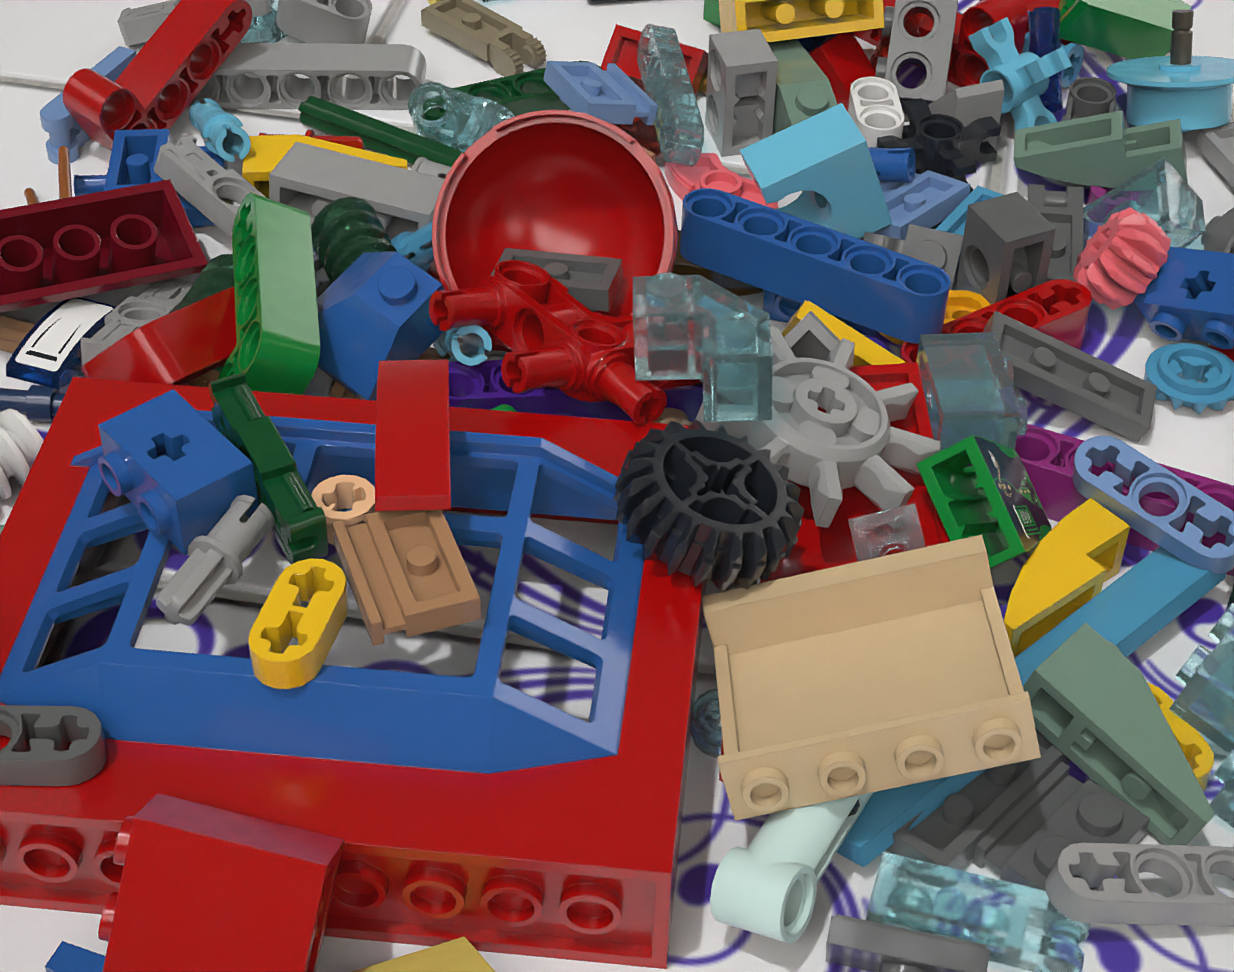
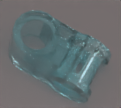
M437 82L422 83L412 91L408 100L409 114L416 134L464 152L469 146L489 132L493 126L514 117L512 112L497 102L483 97H474ZM439 107L447 110L444 116L438 120L429 121L422 118L424 113L431 108Z

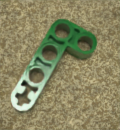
M250 192L245 196L238 208L232 230L237 345L222 367L217 380L245 373L246 383L251 391L302 395L315 374L320 357V333L310 215L304 210Z

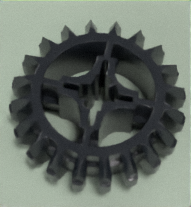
M696 419L687 429L677 422L670 421L663 431L651 428L646 437L641 439L640 442H636L633 450H629L615 483L616 492L613 499L617 502L618 508L615 519L627 525L626 541L644 544V560H661L667 565L668 576L676 571L690 576L694 587L699 585L704 579L711 580L717 589L722 592L731 583H736L738 586L748 589L755 580H768L771 574L778 570L783 559L790 556L798 541L796 535L802 525L801 518L805 510L798 503L801 489L787 481L789 468L770 462V449L757 450L748 444V435L740 439L728 435L722 424L715 431L707 430Z

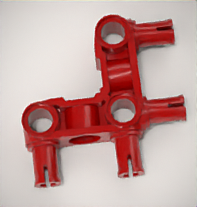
M520 260L499 262L495 267L494 275L484 277L475 287L451 291H435L429 301L430 318L435 326L440 325V330L449 331L453 328L481 325L513 350L504 356L501 364L502 379L508 388L513 387V392L524 393L527 390L556 387L569 397L580 401H610L627 413L631 420L637 424H644V421L651 423L661 416L667 405V395L663 390L702 383L700 379L710 354L716 347L735 356L730 352L727 339L720 334L721 318L707 308L683 303L670 307L646 309V313L621 317L603 316L598 312H592L568 293L569 289L551 277L545 269Z

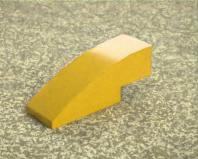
M1089 498L1063 517L1039 542L1021 569L1011 591L1004 617V624L1014 658L1099 594L1103 583L1119 573L1130 525L1092 498Z

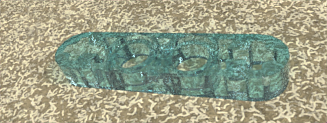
M647 24L640 36L637 62L645 93L658 105L654 127L662 156L665 162L693 167L698 162L702 152L704 125L679 40L674 28Z

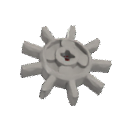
M776 325L765 326L754 352L755 358L763 369L762 372L718 347L711 352L700 382L732 400L704 399L696 420L700 421L707 430L715 431L722 424L728 435L738 439L748 435V444L755 449H770V462L789 468L787 480L809 487L811 507L816 526L829 528L842 502V489L853 486L864 494L890 520L900 517L915 488L893 468L921 476L916 464L940 451L941 441L890 426V422L906 418L919 392L912 383L875 391L865 380L850 371L853 365L855 343L843 338L830 352L826 361L814 358H796Z

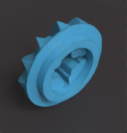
M1175 343L1156 349L1147 358L1144 380L1157 386L1155 399L1171 400L1174 410L1186 406L1191 407L1200 415L1206 407L1223 411L1227 402L1234 400V362L1215 349L1199 344Z

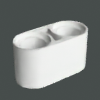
M870 76L855 80L850 88L848 113L865 138L868 147H877L878 137L893 135L902 139L904 114L895 85L880 77Z

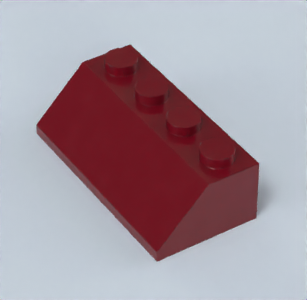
M171 179L0 210V313L208 272L209 264Z

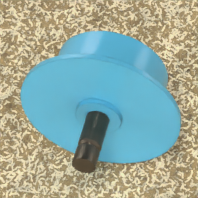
M1181 9L1172 11V28L1174 30L1171 32L1170 56L1130 59L1107 67L1108 78L1127 84L1126 121L1129 124L1142 126L1180 119L1182 133L1197 129L1222 126L1231 121L1234 59L1192 56L1193 31L1190 29L1193 27V10Z

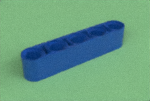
M701 188L685 195L682 204L679 247L680 254L685 260L802 304L805 300L810 301L829 314L906 342L915 344L935 341L941 336L951 285L950 277L943 269L721 190Z

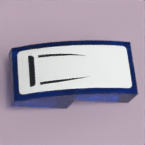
M81 297L63 300L47 312L27 333L6 364V376L58 390L70 384L73 377L83 376L84 374L80 369L82 367L81 337L89 339L105 326L104 317L117 306Z

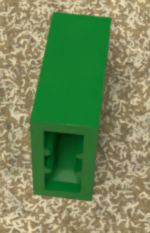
M1060 0L1051 33L1061 39L1129 59L1165 56L1168 52L1171 53V32L1174 30L1172 28V11L1190 10L1191 6L1182 0Z

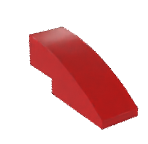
M448 360L379 361L376 401L375 511L451 509Z

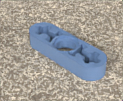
M1095 436L1087 439L1078 447L1074 457L1072 478L1075 488L1082 496L1087 499L1092 498L1130 525L1131 528L1189 565L1211 570L1214 574H1222L1234 568V511L1120 439L1112 436ZM1108 461L1115 465L1114 474L1105 471L1098 477L1091 473L1092 464L1102 467ZM1123 484L1130 487L1127 496L1122 495ZM1162 492L1169 495L1175 501L1177 508L1167 516H1153L1141 508L1139 500L1147 493ZM1188 512L1195 514L1193 524L1187 521L1184 531L1180 532L1179 530L1184 525ZM1218 531L1226 536L1225 545L1216 543L1210 549L1201 544L1203 535L1212 537Z

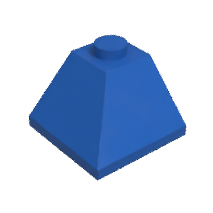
M397 251L363 253L317 298L320 333L318 367L359 399L377 401L379 361L417 360L444 332L439 329L440 325H434L429 314L431 295L435 291H444L442 283Z

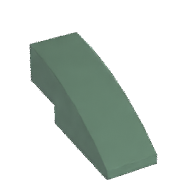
M1121 110L1015 130L1013 157L1015 167L1046 178L1079 185L1108 188H1156L1188 184L1187 158L1180 119L1125 128Z

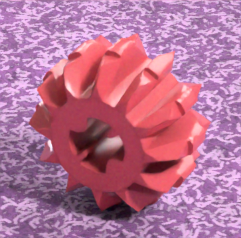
M1131 207L1111 214L1104 225H1098L1096 233L1092 238L1086 240V247L1077 256V265L1074 268L1073 278L1078 283L1086 286L1091 292L1092 299L1101 305L1103 303L1112 310L1121 306L1125 307L1132 304L1139 293H1145L1149 283L1153 279L1158 278L1157 272L1167 262V252L1170 249L1171 239L1157 225V222L1145 213L1140 214Z

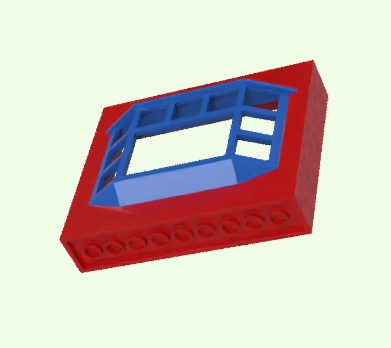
M84 377L72 378L0 534V705L75 706L88 709L96 714L101 722L107 746V761L99 773L81 784L69 786L0 785V905L102 915L110 894L113 891H119L123 865L115 864L113 856L121 825L128 815L135 816L159 793L344 839L324 936L421 946H435L465 936L477 951L667 969L704 616L702 596L706 595L707 579H704L699 585L694 587L689 575L676 571L668 576L667 565L661 560H644V544L626 541L627 525L615 519L618 508L617 502L613 497L616 492L615 483L629 450H633L636 442H640L641 439L646 437L651 428L663 431L668 424L647 422L637 424L634 421L450 407L451 509L445 511L505 515V517L443 513L457 545L500 548L474 674L470 677L323 665L315 678L303 686L291 689H275L262 684L255 677L251 658L134 648L173 545L163 533L154 535L151 531L149 532L139 560L133 566L70 588L87 548L148 529L137 507L132 502L101 513L110 490L105 484L98 467V458L104 455L98 424L174 389L215 427L211 409L214 407V403L210 397L209 387ZM251 391L265 416H270L293 456L297 472L311 495L320 482L338 475H356L368 480L375 487L376 401ZM682 425L686 429L689 427V425ZM342 509V510H338V511L346 512V511H350V510H352V509ZM531 518L618 525L613 561L534 523ZM524 552L608 590L601 639L516 597ZM121 604L108 640L103 646L37 668L55 624ZM509 630L596 668L589 722L583 721L499 680ZM0 735V750L8 745L9 737ZM29 740V741H28V744H29V751H30V750H31V746H30V740ZM73 741L68 743V746L65 750H69V747Z

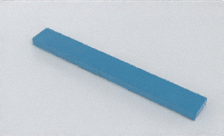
M1161 546L1015 657L1022 686H1024L1033 671L1085 622L1105 640L1116 645L1125 657H1128L1226 578V572L1214 574L1211 570L1194 567ZM986 769L873 792L837 853L864 868L894 844V832L923 811L908 830L913 829L943 805L948 796L958 793Z

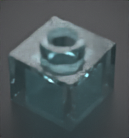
M915 503L848 519L858 562L885 556L892 549L909 551L927 547L921 519Z

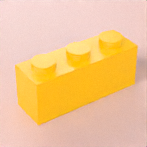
M719 0L721 33L760 29L767 42L884 28L883 0Z

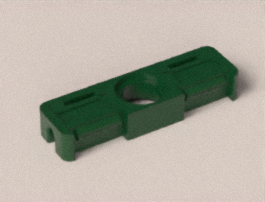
M245 373L209 382V393L214 403V407L211 409L215 428L253 462L258 506L263 503L272 512L275 519V526L272 528V532L289 563L292 565L297 561L327 556L328 539L324 511L322 507L316 505L297 472L296 462L270 416H265L246 383Z

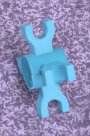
M1007 17L968 36L974 50L985 59L989 70L985 71L981 76L980 84L1002 79L1005 90L1001 114L1010 111L1014 119L1015 130L1057 122L1055 116L1043 106L1039 96L1047 90L1050 76L1072 66L1063 47L1041 58L1031 52L1019 54L1014 45L1013 28Z

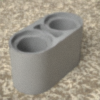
M279 0L275 21L277 27L283 33L307 43L364 44L372 11V3L370 0Z

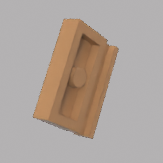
M442 510L378 511L365 514V523L349 527L345 526L343 520L332 522L334 545L373 646L383 644L384 635L404 630L407 637H412L481 619L479 593Z

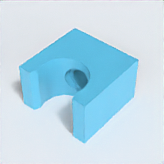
M842 103L740 150L745 166L766 203L778 202L789 194L803 191L796 200L775 210L858 239L864 237L865 232L873 233L892 224L867 142Z

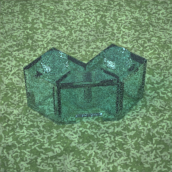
M660 273L654 276L633 277L635 381L702 379L704 422L772 420L773 354L769 313L701 275Z

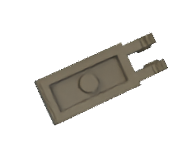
M441 0L421 10L422 26L474 54L476 57L486 62L490 61L496 73L501 76L523 73V68H525L523 64H528L529 67L535 68L546 61V50L541 40L539 41L537 37L534 38L533 35L522 30V26L474 0Z

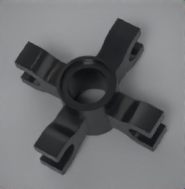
M919 98L903 101L902 110L908 116L910 124L903 126L902 139L893 135L877 138L876 146L879 148H913L915 151L917 174L921 175L929 170L968 183L965 175L976 173L977 163L975 161L985 163L996 160L997 151L988 141L983 142V140L988 137L1000 136L1001 126L992 116L979 118L964 127L961 121L952 116L931 114L926 102Z

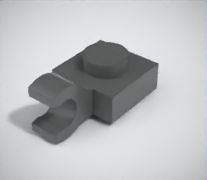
M912 224L908 226L905 240L865 232L864 241L943 269L950 277V290H954L959 269L963 235Z

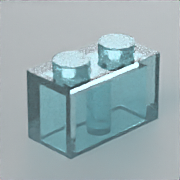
M995 332L920 335L916 362H918L933 438L934 440L941 441L940 451L971 435H978L1015 450L1017 436L1025 435L1027 430V406L1023 397H1016L1013 389V364L1010 357L1002 356Z

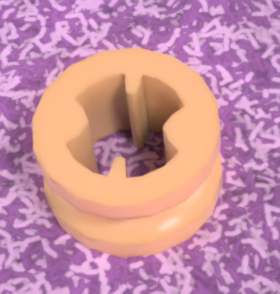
M356 475L330 477L320 482L312 491L311 496L313 500L324 511L328 543L333 545L332 522L343 520L345 526L349 527L365 523V514L378 512L375 511L374 485ZM342 509H352V510L346 511V512L338 511V510H342Z

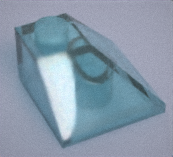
M1165 157L1084 207L1083 250L1087 245L1086 240L1092 238L1097 231L1098 225H1104L1111 214L1129 207L1140 214L1145 213L1157 222V225L1171 239V247L1186 248L1201 234L1206 232L1203 200Z

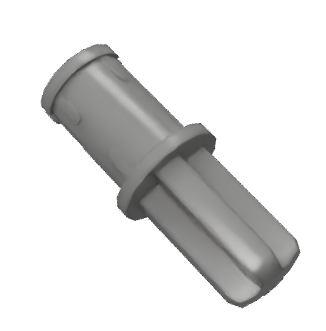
M239 495L230 504L229 510L207 536H198L188 546L190 557L156 597V606L165 614L166 620L174 625L179 623L187 626L192 625L224 585L235 584L243 575V561L264 535H267L275 526L273 514L266 505L261 503L252 516L248 518L246 512L254 504L255 498L248 495Z

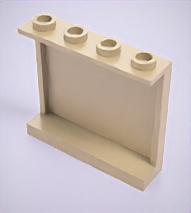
M982 535L754 584L748 589L740 587L702 596L703 613L714 649L724 755L717 756V760L735 821L1041 758L1028 691L1024 692L994 590L987 550Z

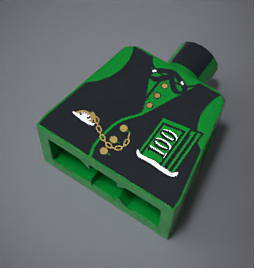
M971 435L916 464L950 541L982 535L990 569L1028 552L1038 545L1052 530L1051 524L1019 455L1010 447L978 435Z

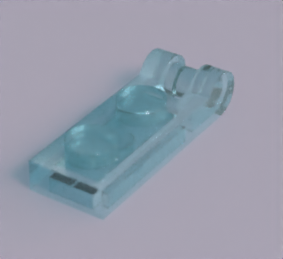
M882 852L866 916L868 921L987 945L986 948L990 949L989 961L1032 972H1083L1085 957L1079 948V943L1085 941L1089 936L1091 924L1074 921L1062 915L1051 904L1044 890L887 852ZM1026 926L1041 928L1047 936L1026 931Z

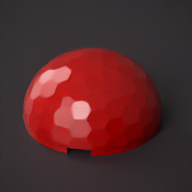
M567 110L533 111L517 115L493 126L489 132L469 146L464 153H461L445 177L435 204L432 221L433 255L436 269L445 291L475 287L484 277L492 274L505 248L623 259L622 284L610 310H598L595 312L603 316L621 317L646 313V309H651L655 306L667 286L676 260L678 226L675 206L661 169L635 138L618 126L587 113ZM482 327L488 332L492 342L512 350L494 334Z

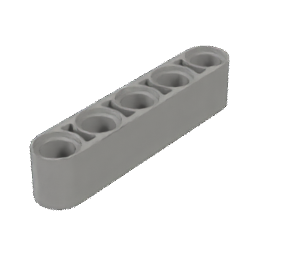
M239 43L189 106L191 107L197 100L201 104H205L203 98H209L217 102L221 109H298L300 103L305 102L309 96H316L351 110H407L415 107L418 100L423 97L427 64L420 50L405 44ZM244 74H253L259 78H251ZM294 74H302L309 78H299ZM350 74V75H355V76H357V77H359V78H358V79H351V78H348V77H346V76H344V75ZM396 75H404V76L409 77L410 79H405V80H404V79H399V78H397V77H395V76H396Z

